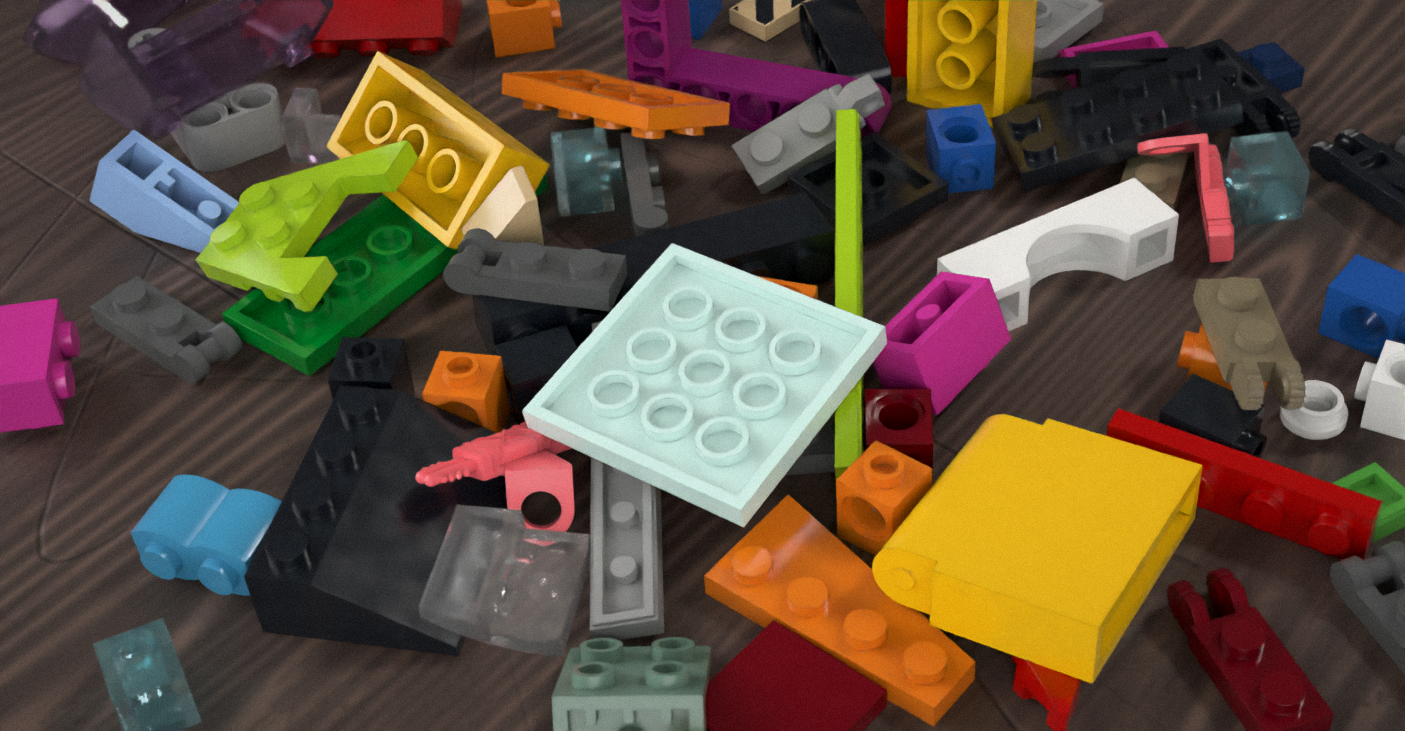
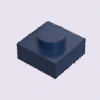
M1276 42L1260 44L1254 48L1237 52L1275 85L1281 93L1302 87L1305 69Z

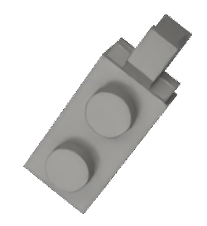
M870 74L845 85L844 88L840 84L834 85L828 90L827 88L731 146L760 194L765 195L787 182L788 175L836 151V110L856 109V113H859L861 129L866 125L863 118L885 106L882 93Z

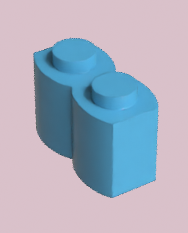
M176 475L130 533L139 551L142 564L155 576L166 580L173 579L174 577L184 580L199 579L205 587L217 594L230 595L232 593L250 596L244 576L282 501L255 490H229L221 484L200 476Z

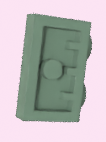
M683 637L662 638L654 641L651 646L623 647V643L620 640L613 638H595L582 642L580 647H574L569 650L552 694L553 731H706L705 698L712 662L711 647L695 646L693 640Z

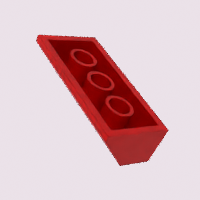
M242 0L243 43L259 52V57L265 59L290 58V51H309V56L316 58L339 57V50H358V54L361 56L374 57L377 51L389 55V49L408 48V53L412 55L439 54V48L454 46L463 2L462 0Z

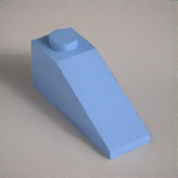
M132 130L99 161L89 199L91 203L135 233L199 253L210 242L212 232L227 220L240 203L136 130Z

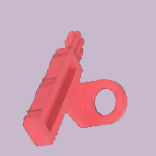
M1208 134L1166 137L1138 143L1137 148L1140 155H1164L1194 151L1195 180L1209 263L1231 261L1234 256V226L1231 223L1232 216H1230L1227 189L1224 186L1225 180H1223L1221 156L1217 146L1209 143Z
M522 422L520 425H513L507 430L502 429L501 432L487 437H480L471 442H465L462 446L453 449L452 460L437 462V464H432L429 467H423L415 476L419 484H426L428 487L447 483V481L454 482L455 478L460 480L462 476H469L482 481L505 476L507 511L510 523L520 535L533 541H549L558 538L568 530L574 518L573 467L571 463L556 455L572 448L527 428L526 422ZM539 491L554 495L561 505L559 517L548 525H536L529 522L523 515L521 508L524 499L528 495Z

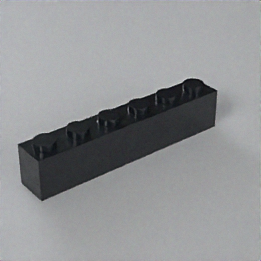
M806 193L589 248L603 253L626 255L627 276L612 309L671 243L758 277L803 284H813L834 278V229ZM472 295L476 327L490 355H496L494 345L562 325L567 326L576 346L579 347L592 333V323L603 321L611 312L485 295Z

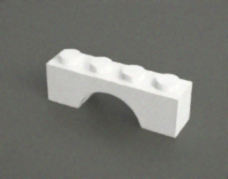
M1132 178L937 258V275L943 271L990 279L1007 329L1011 331L1027 324L1030 288L1047 276L1063 271L1089 270L1109 274L1127 281L1173 261L1179 214L1137 179Z

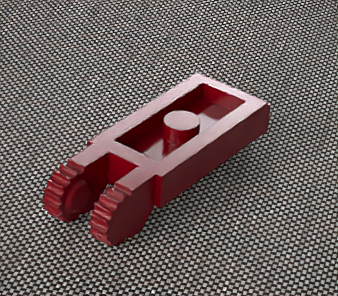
M1222 567L1207 572V592H1209L1210 599H1212L1214 606H1217L1218 612L1222 616L1211 621L1203 598L1198 591L1195 592L1194 586H1191L1189 581L1186 582L1184 579L1168 585V589H1166L1168 604L1171 612L1174 614V618H1177L1178 624L1189 638L1188 647L1246 731L1330 730L1334 716L1333 711L1255 606L1250 608L1244 587L1238 579L1234 578L1229 568Z

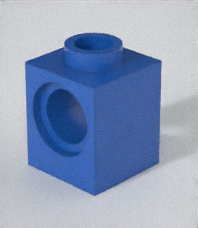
M982 104L926 110V159L930 170L949 183L948 194L993 189L996 142Z
M1356 254L1327 287L1318 334L1377 359L1381 355L1386 339L1404 344L1405 273Z

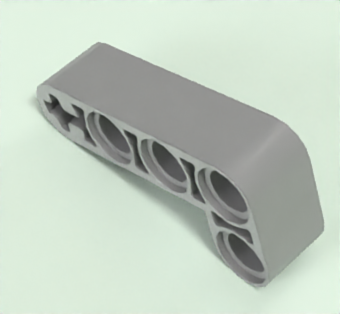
M150 28L136 33L129 39L128 47L141 91L196 169L204 172L224 170L275 151L287 142L289 136L277 89L273 85L251 83L217 94L171 31L163 28Z

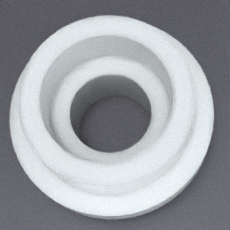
M1305 381L1306 397L1304 398L1305 403L1302 404V408L1284 410L1282 406L1280 408V418L1284 426L1294 434L1306 439L1323 440L1335 437L1345 429L1347 424L1348 408L1344 403L1342 393L1335 386L1324 381Z

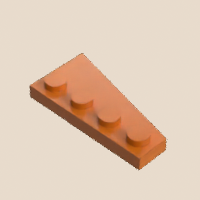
M789 494L704 575L705 594L763 628H766L775 620L886 689L887 700L933 727L975 680L976 661L939 628L930 626V620L920 611L899 604L888 597L876 583L872 569Z

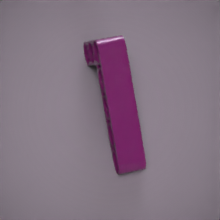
M621 0L628 79L730 103L729 123L724 126L756 131L827 88L828 90L837 84L844 88L845 85L859 79L692 48L688 0ZM878 83L876 85L882 93L885 106L863 118L866 125L860 129L861 138L873 132L878 134L891 112V96Z

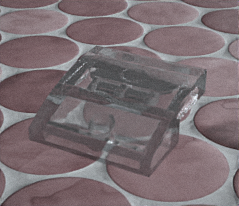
M457 505L418 607L420 617L442 628L484 643L511 650L562 658L590 568V534L526 529L522 510Z

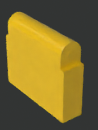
M992 415L980 425L877 553L872 563L873 576L880 589L892 600L929 614L930 626L1093 684L1195 520L1203 465L1047 418L1043 425L1011 415Z

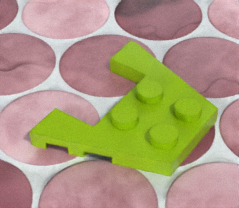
M408 140L400 141L254 184L241 194L239 198L240 203L227 220L212 232L210 242L197 257L196 262L206 276L245 291L256 287L261 289L268 299L280 303L284 298H287L293 302L297 309L305 312L312 311L338 274L327 256L304 257L348 195L395 192L418 160V156Z

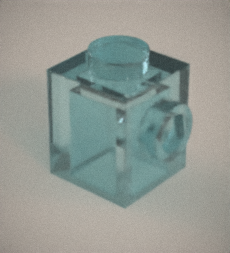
M595 127L550 132L559 217L615 211L612 182L622 181L619 147L608 148L605 128Z
M1285 131L1232 137L1223 180H1225L1224 186L1227 189L1229 203L1235 204L1244 224L1251 225L1302 219L1310 171L1289 133Z
M163 618L93 644L113 707L123 731H180L201 723Z

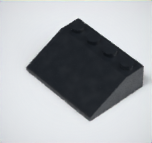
M340 385L244 576L263 632L459 656L503 543L501 532L508 514L505 476H498L486 481L462 476L460 480L455 478L454 482L447 481V483L434 487L419 484L415 476L423 467H429L432 464H437V462L452 460L453 449L462 446L463 443L471 442L476 438L487 437L496 434V432L402 391Z

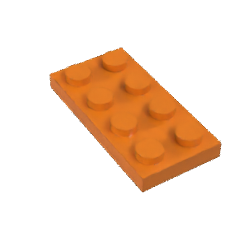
M586 69L508 72L502 75V94L522 99L523 108L539 111H550L558 108V117L572 120H587L593 117L594 126L599 128L626 129L627 126L632 127L631 135L638 138L663 139L665 138V130L671 129L673 133L680 135L702 136L705 135V127L722 126L729 123L730 103Z

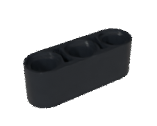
M813 0L800 3L799 20L802 36L818 70L855 78H861L870 74L874 82L884 87L890 95L892 91V75L888 57L857 1Z

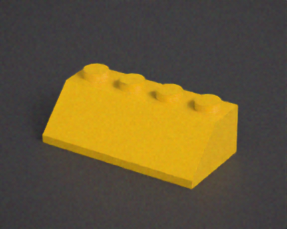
M908 0L907 101L932 109L982 104L990 127H993L991 118L1008 113L1014 107L1025 105L1031 98L1037 0Z
M379 51L374 56L326 145L330 151L342 159L408 140L417 154L418 160L395 192L381 193L443 244L455 250L458 249L463 239L462 227L511 168L523 165L535 192L550 166L549 163L427 73Z

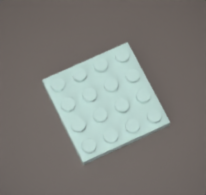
M671 243L526 405L522 412L527 428L739 526L745 527L887 345L886 328L863 317Z

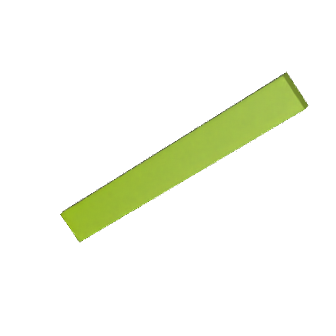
M856 109L836 110L835 307L863 317L862 147L859 113H856ZM864 374L835 410L836 479L864 452Z

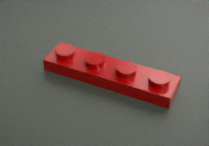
M1119 408L1107 425L1106 436L1203 465L1197 507L1342 560L1352 556H1357L1364 560L1371 549L1382 501Z

